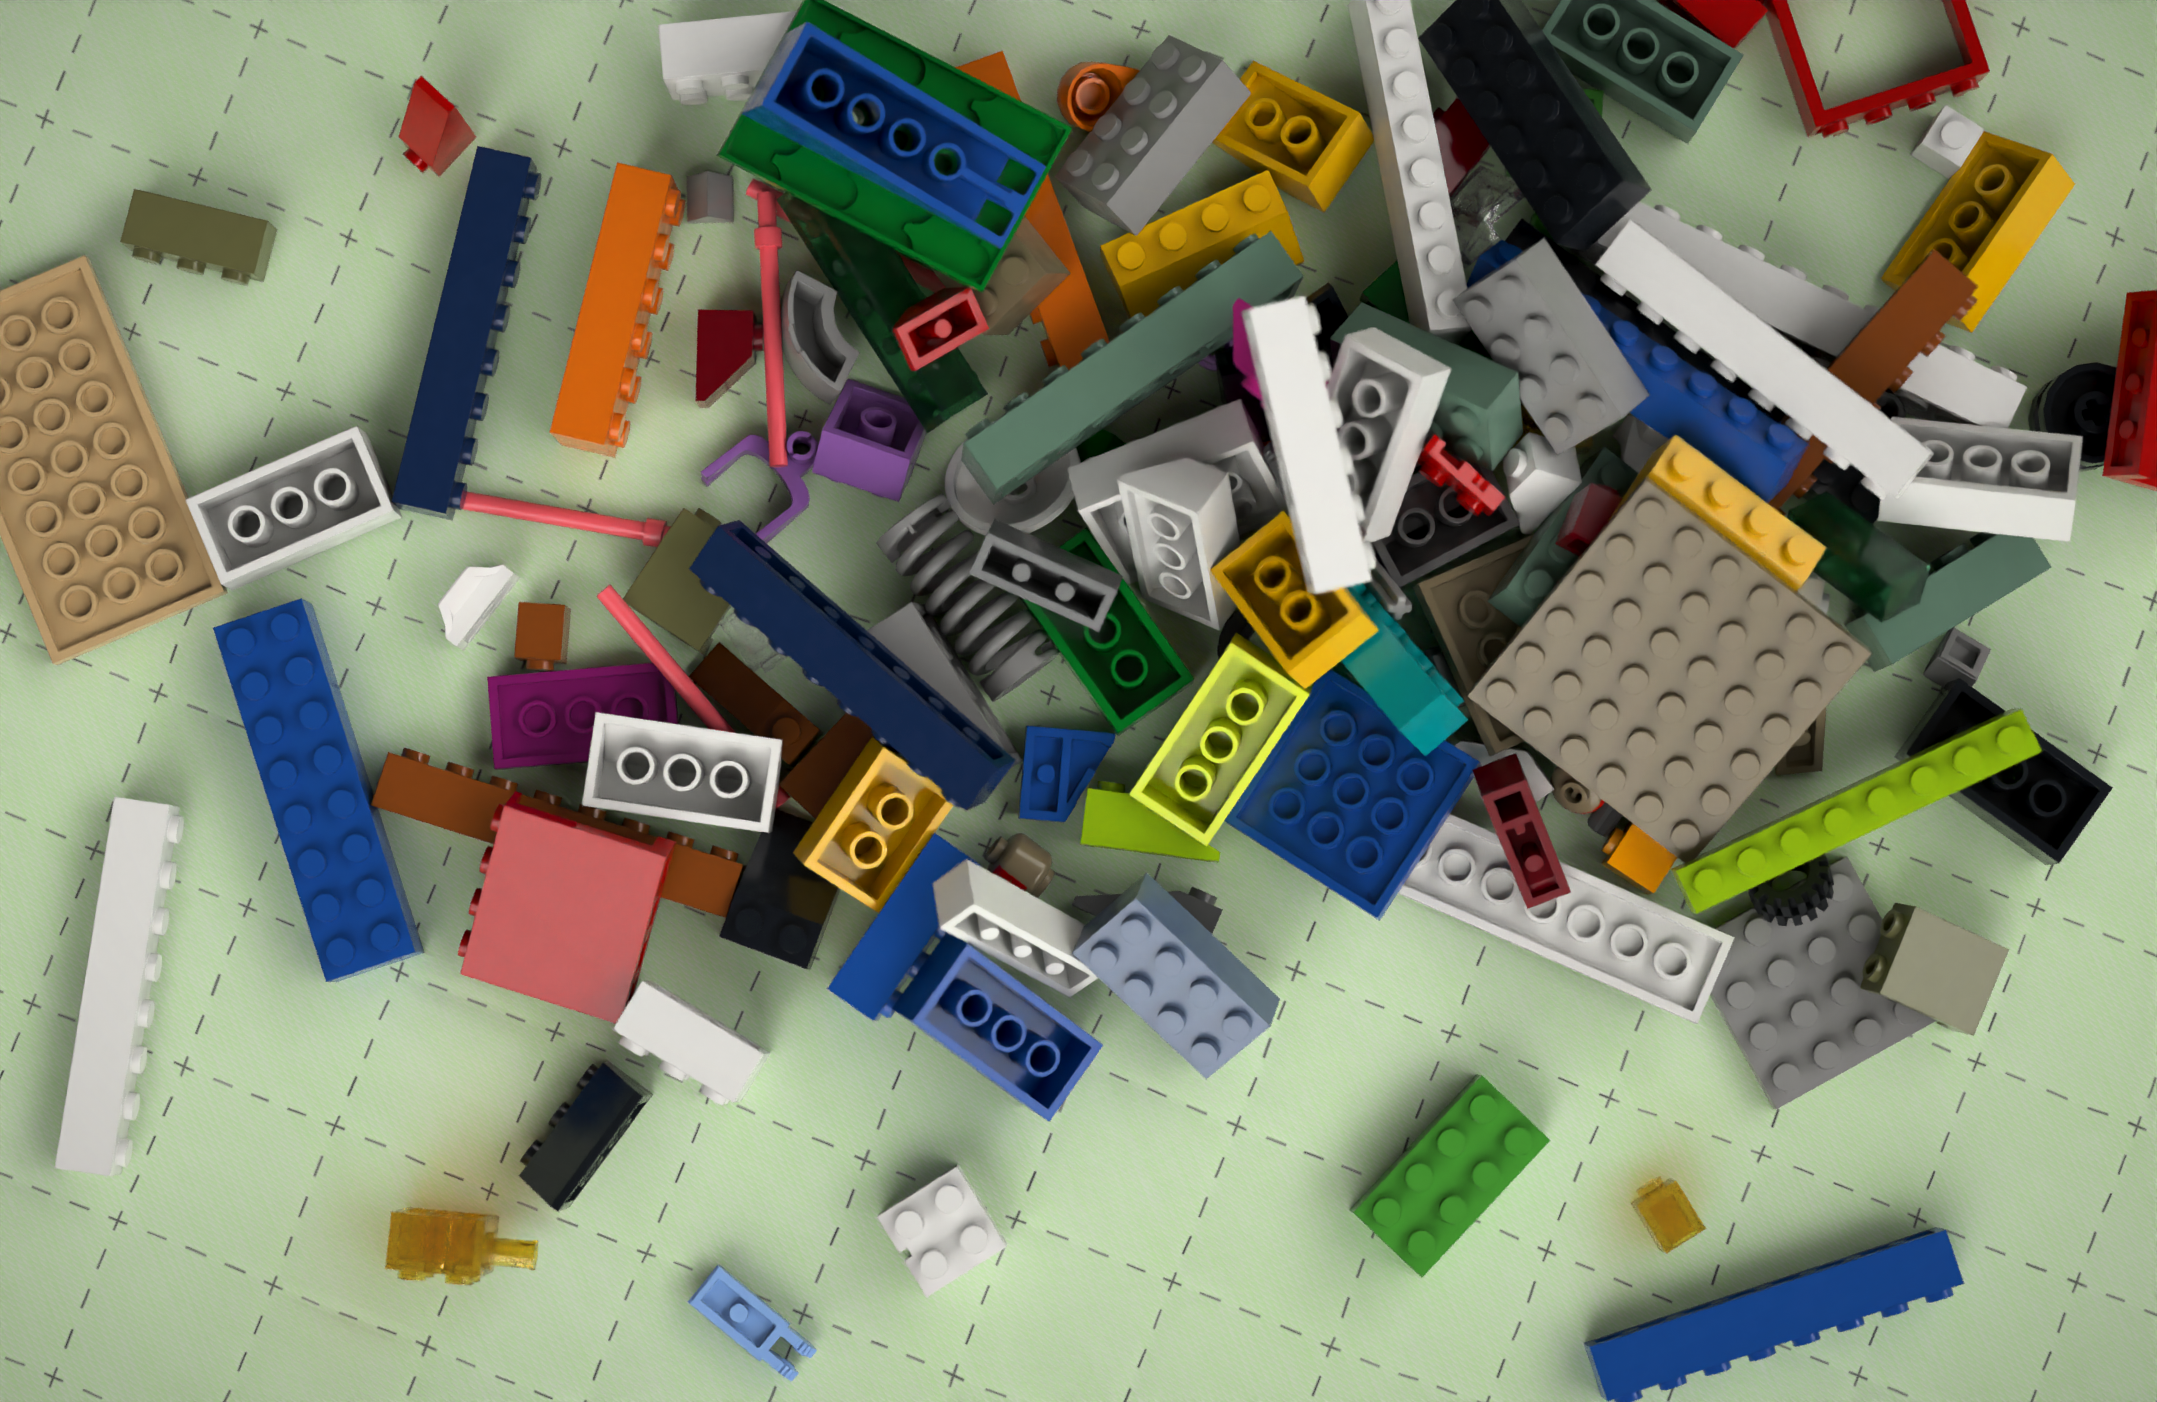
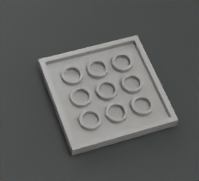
M1847 856L1829 865L1834 881L1832 886L1834 894L1832 899L1826 898L1829 906L1824 912L1817 907L1815 908L1818 916L1816 919L1810 921L1808 916L1804 915L1801 917L1803 925L1795 926L1793 919L1788 918L1787 926H1779L1776 916L1770 923L1764 919L1762 913L1758 914L1754 907L1714 928L1735 938L1710 996L1773 1109L1782 1107L1936 1021L1888 998L1860 988L1864 978L1862 974L1864 964L1868 957L1874 953L1881 937L1880 926L1882 918ZM1807 877L1783 891L1798 888L1806 881Z

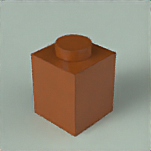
M519 602L514 657L520 661H526V669L554 671V663L567 664L571 609L566 605Z

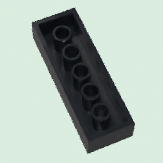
M1456 0L1418 37L1556 244L1586 252L1652 190L1521 0Z

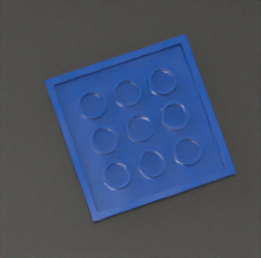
M1330 669L1313 683L1314 686L1310 695L1224 821L1380 921L1474 778L1472 770L1480 767L1481 763L1446 740L1425 756L1397 729L1365 690Z

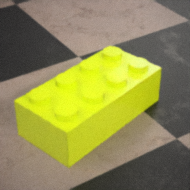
M1236 633L1135 783L1129 795L1205 846H1208L1310 695L1314 684L1312 683L1304 689L1284 670L1277 659Z

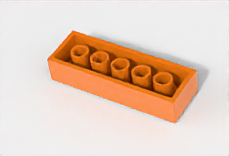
M617 162L550 428V433L563 446L613 458L616 456L618 447L625 448L630 432V421L625 420L629 402L636 403L641 387V377L636 376L640 358L647 359L652 343L653 334L647 331L650 315H658L661 307L663 288L658 287L662 270L669 271L674 255V244L669 243L672 227H679L681 225L685 210V200L680 199L681 191L678 189L672 175Z

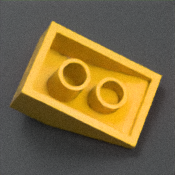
M1252 61L1240 78L1251 94L1212 143L1258 174L1269 170L1278 188L1288 195L1325 212L1373 144V134L1360 112L1258 62Z

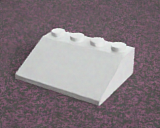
M1241 399L1218 406L1214 410L1184 422H1178L1169 428L1144 438L1133 440L1124 446L1099 456L1088 458L1084 462L1067 468L1079 513L1102 550L1120 575L1123 576L1127 585L1138 581L1117 481L1124 473L1186 457L1204 464L1216 465L1228 473L1240 541L1254 535L1282 511L1290 517L1286 499L1276 485L1277 479L1263 456L1264 444Z

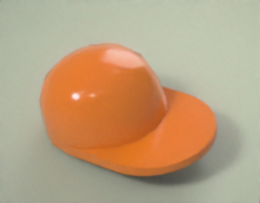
M1097 61L1080 62L1069 68L1062 76L1057 88V103L1062 116L1069 124L1091 132L1098 119L1105 115L1121 95L1125 86L1138 74L1139 70Z

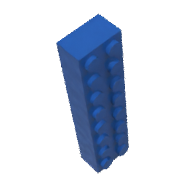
M301 598L214 627L213 630L326 982H339L425 953L378 807L371 806L374 794L312 603Z

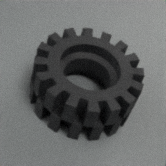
M1825 854L1789 870L1800 871L1807 875L1806 881L1796 889L1789 891L1775 890L1772 887V882L1776 877L1748 889L1756 912L1758 914L1762 913L1764 919L1770 923L1776 916L1779 926H1787L1788 918L1793 919L1795 926L1803 925L1801 917L1807 915L1810 921L1816 919L1818 916L1815 908L1817 907L1824 912L1829 906L1826 898L1832 899L1834 894L1832 887L1834 881Z

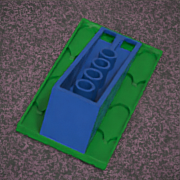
M803 0L716 156L824 213L838 218L904 255L920 261L960 284L968 286L977 292H983L1073 128L825 0ZM852 112L857 116V123L853 118Z

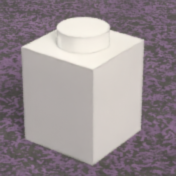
M1945 105L1934 116L1910 155L1949 179L1962 167L1985 129Z

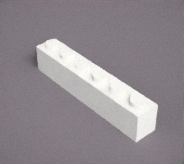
M1305 296L1242 311L1308 593L1318 594L1371 581L1369 569L1375 568L1374 553L1369 540L1362 541L1358 522L1364 521V511L1358 493L1351 494L1347 475L1353 474V464L1347 446L1340 447L1336 428L1342 427V417L1336 399L1329 400L1325 381L1331 380V371L1325 352L1318 353L1314 334L1320 333V324L1315 306L1313 304L1307 305Z

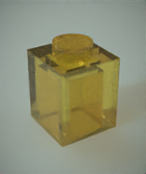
M1658 1176L1636 1190L1639 1198L1630 1203L1658 1249L1666 1254L1706 1229L1676 1180L1669 1178L1663 1182L1661 1177Z

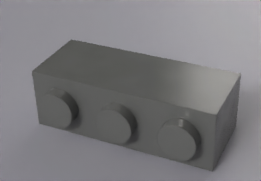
M994 519L969 573L1098 632L1123 578L1122 575Z

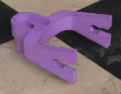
M797 431L787 438L788 466L770 467L787 488L792 505L756 533L765 543L770 542L809 506V492L801 478L813 468L819 444L806 431ZM758 435L746 436L702 470L701 481L708 487L744 455L754 456L769 466L768 441ZM803 443L810 450L804 455L794 454L793 447Z

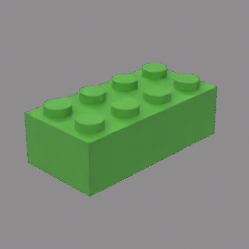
M1476 1074L1353 1205L1350 1211L1412 1270L1423 1278L1551 1140L1482 1075Z

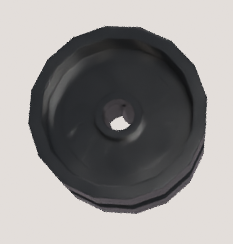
M2098 362L2076 365L2046 383L2033 399L2028 417L2030 431L2083 436L2079 472L2096 470L2104 465L2117 368ZM2082 412L2088 415L2089 420H2084Z

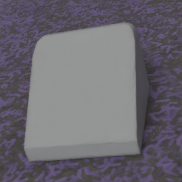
M1953 627L1946 632L1926 666L1923 675L1943 688L1947 682L1958 678L1972 687L1976 683L1991 649Z

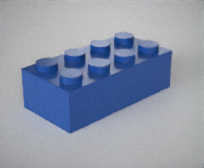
M934 833L827 989L872 1021H878L882 1015L886 1018H891L895 1013L892 1008L902 995V992L899 991L909 976L911 978L915 977L930 956L926 951L934 939L938 938L941 940L946 933L939 926L933 883L966 859L980 867L982 865Z
M948 932L942 937L892 1008L1025 1107L1049 1122L1103 1047V1044L971 945Z

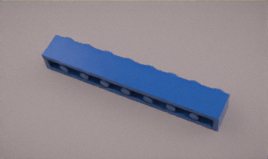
M1501 239L1478 257L1466 284L1467 288L1523 251ZM1582 293L1650 394L1631 410L1630 414L1667 439L1676 434L1766 503L1788 484L1809 443L1795 435L1789 427L1777 423L1756 409L1750 401L1738 397L1717 383L1711 375L1699 371L1678 357L1672 349L1660 345L1639 331L1633 323L1621 319L1601 306L1598 300Z
M1934 1227L1585 1342L1584 1346L1601 1397L1606 1401L1614 1399L1615 1402H1633L1643 1397L1641 1392L1643 1389L1659 1385L1661 1391L1676 1388L1687 1383L1686 1375L1703 1370L1705 1376L1718 1374L1732 1368L1731 1360L1746 1355L1749 1361L1764 1359L1776 1354L1774 1346L1792 1341L1794 1347L1806 1345L1820 1339L1819 1331L1836 1326L1838 1332L1852 1330L1865 1324L1863 1319L1865 1316L1881 1312L1882 1317L1894 1316L1909 1310L1907 1302L1925 1297L1926 1303L1946 1299L1954 1295L1952 1288L1964 1284L1947 1231Z

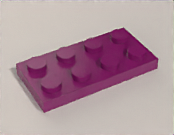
M653 663L487 677L495 770L588 762L596 712L679 724L676 690Z

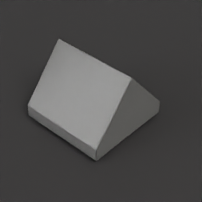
M705 171L687 177V223H734L733 176Z

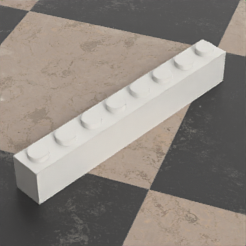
M1351 0L1348 8L1409 322L1411 325L1458 345L1472 328L1453 302V299L1465 291L1467 285L1411 1Z
M1629 220L1595 264L1605 272L1600 278L1604 284L1620 296H1623L1627 290L1642 301L1637 307L1640 312L1658 325L1663 319H1666L1678 329L1674 335L1675 339L1695 354L1702 347L1716 358L1710 365L1732 383L1738 376L1753 387L1748 393L1753 400L1769 412H1771L1775 405L1790 416L1785 423L1789 428L1807 441L1812 435L1819 438L1828 445L1823 452L1824 455L1844 470L1850 464L1855 466L1866 475L1861 483L1881 499H1884L1888 493L1894 498H1899L1935 454L1635 221Z
M114 797L57 1149L56 1169L114 1176L120 1175L122 1167H127L130 1163L133 1142L131 1139H127L130 1120L134 1121L136 1119L140 1105V1094L135 1093L137 1074L144 1072L147 1061V1047L142 1046L144 1029L150 1028L155 1011V1003L153 1000H149L152 981H158L162 967V956L156 953L159 935H165L169 923V909L164 908L166 891L173 888L177 872L176 862H171L174 843H180L184 829L183 816H178L180 809L178 806Z

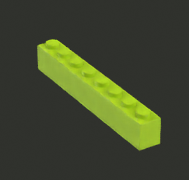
M2010 709L1703 853L1690 862L1671 868V871L1690 911L1697 914L2042 752L2023 710Z

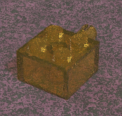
M405 1207L391 1212L385 1269L398 1270L397 1278L404 1280L426 1281V1277H434V1274H445V1283L473 1285V1282H480L481 1277L494 1272V1266L535 1270L539 1243L538 1240L527 1241L498 1238L499 1215Z

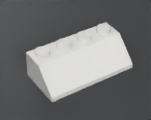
M1186 457L1122 474L1117 481L1142 598L1220 631L1227 619L1237 608L1236 604L1210 571V569L1240 546L1228 473L1216 465L1204 464Z
M596 712L582 806L770 833L773 829L779 789L783 740Z

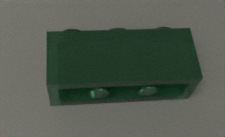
M1826 491L1788 511L1787 518L1826 547L1812 571L1878 621L1883 623L1920 603L1930 566L1832 494Z

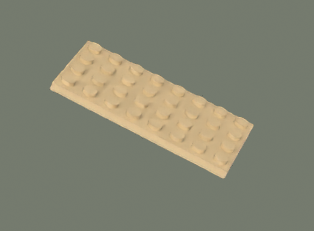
M85 255L0 291V536L51 661L55 665H60L228 593L226 587L221 585L186 503V499H188L186 490L91 261Z

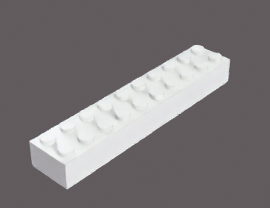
M1638 202L1586 252L1573 248L1569 251L1584 260L1596 264L1631 219L1825 369L1880 309L1871 305L1861 308L1847 301L1849 298L1848 294L1833 286L1823 285L1822 288L1805 281L1807 276L1794 267L1788 265H1781L1780 268L1763 261L1765 256L1758 250L1746 245H1739L1738 248L1721 241L1723 236L1716 230L1704 225H1697L1696 228L1679 221L1681 216L1677 212L1662 205H1655L1652 208ZM1938 345L1928 357H1925L1920 352L1908 365L1913 371L1912 375L1895 393L1889 388L1885 392L1897 396L1903 403L1906 413L1917 419L2008 428L2027 386L2017 382L2018 376L2008 369L1995 365L1989 369L1975 362V355L1964 348L1950 345L1947 349Z

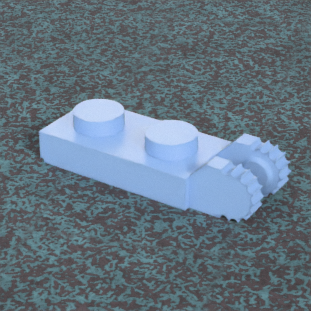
M719 1264L688 1301L690 1305L758 1361L763 1359L790 1381H793L799 1374L795 1366L771 1350V1347L780 1336L789 1342L802 1356L811 1359L817 1351L808 1340L789 1327L791 1324Z

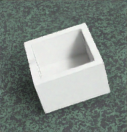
M959 1164L877 1216L898 1252L900 1253L907 1248L911 1253L904 1262L926 1297L1006 1248L1008 1244Z

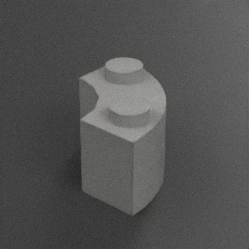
M796 270L787 283L780 302L783 353L800 382L819 399L831 405L841 392L860 352L844 340L836 326L834 304L838 291Z

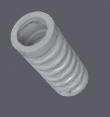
M940 494L897 522L878 539L876 544L891 563L898 559L896 571L899 575L905 577L915 575L910 586L914 595L925 596L931 594L925 603V610L929 615L938 616L946 613L940 622L942 634L952 636L961 633L954 644L956 653L966 656L977 652L969 663L970 672L980 676L994 671L979 682L986 694L994 702L1040 671L1057 657L1060 652L1050 640L1040 648L1043 653L1040 655L1034 653L1047 638V634L1041 629L999 651L1032 620V614L1027 609L1021 610L1009 619L983 632L995 619L1017 601L1018 596L1006 591L981 607L967 613L995 587V585L979 579L953 593L970 576L969 573L979 551L953 567L937 574L952 558L973 541L974 535L971 531L964 530L939 547L921 555L959 520L958 515L953 510L942 515L951 507V504L944 494Z

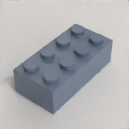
M1145 873L1084 926L1072 952L1205 1079L1215 1073L1271 1026L1280 1001L1276 994L1148 873Z

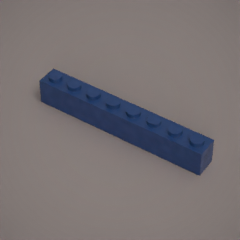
M477 146L392 498V503L399 509L452 521L455 509H463L467 495V483H463L462 480L466 465H473L478 449V439L473 438L477 420H484L488 408L489 395L484 393L487 376L494 377L499 361V350L494 349L498 332H505L509 320L510 306L505 305L508 288L516 287L520 274V261H515L519 243L526 244L530 232L531 218L526 217L529 200L537 199L541 186V173H536L537 167L531 157Z
M740 520L719 525L689 569L700 578V584L706 591L715 596L722 597L734 608V614L738 619L749 626H755L769 638L768 643L776 652L789 656L803 668L804 676L809 681L818 686H824L837 698V703L841 709L864 721L872 728L871 732L879 742L895 748L907 759L906 763L912 771L922 777H928L941 789L942 796L950 804L968 811L985 803L1016 761L1008 752Z

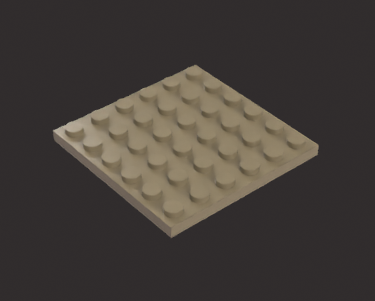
M1645 476L1468 690L1467 697L1681 861L1687 863L1696 859L1870 657L1872 652L1863 642L1652 479Z

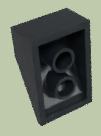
M775 809L772 832H761L736 890L719 937L811 970L840 892L839 887L803 865L793 853L813 822Z

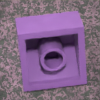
M847 379L822 429L812 473L827 477L834 482L844 483L871 492L878 497L899 502L912 475L934 408Z

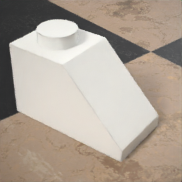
M1528 432L1503 458V469L1506 474L1509 496L1520 522V529L1524 534L1530 535L1582 483L1575 446L1557 455L1544 436Z

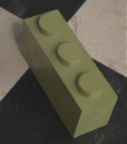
M134 189L120 242L133 251L132 257L137 260L159 264L161 258L177 261L176 268L198 275H204L205 268L222 272L221 279L248 286L250 279L264 282L277 229L267 220Z

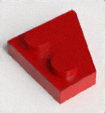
M1434 434L1420 452L1417 462L1422 467L1419 469V472L1436 486L1442 487L1446 483L1458 492L1459 495L1456 500L1474 515L1479 516L1481 512H1484L1490 516L1505 496L1466 461L1461 460L1459 462L1443 449L1446 443Z

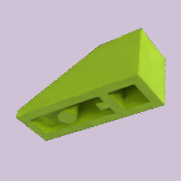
M1098 781L1097 789L1087 788L1080 845L1219 862L1220 852L1209 844L1205 846L1131 797L1129 793H1124L1125 784Z

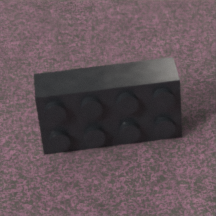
M1960 678L1947 682L1897 752L1895 758L1899 761L1993 718L2005 712V710ZM2033 731L2042 752L1949 796L2043 864H2059L2113 787Z

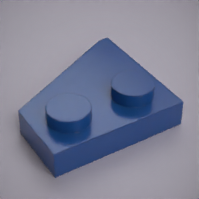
M1026 726L1018 819L1066 822L1107 751L1114 743L1116 733Z

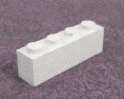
M968 859L933 883L939 926L946 932L1068 997L1073 996L1098 979L1091 970L1072 954L1085 926L1080 921Z

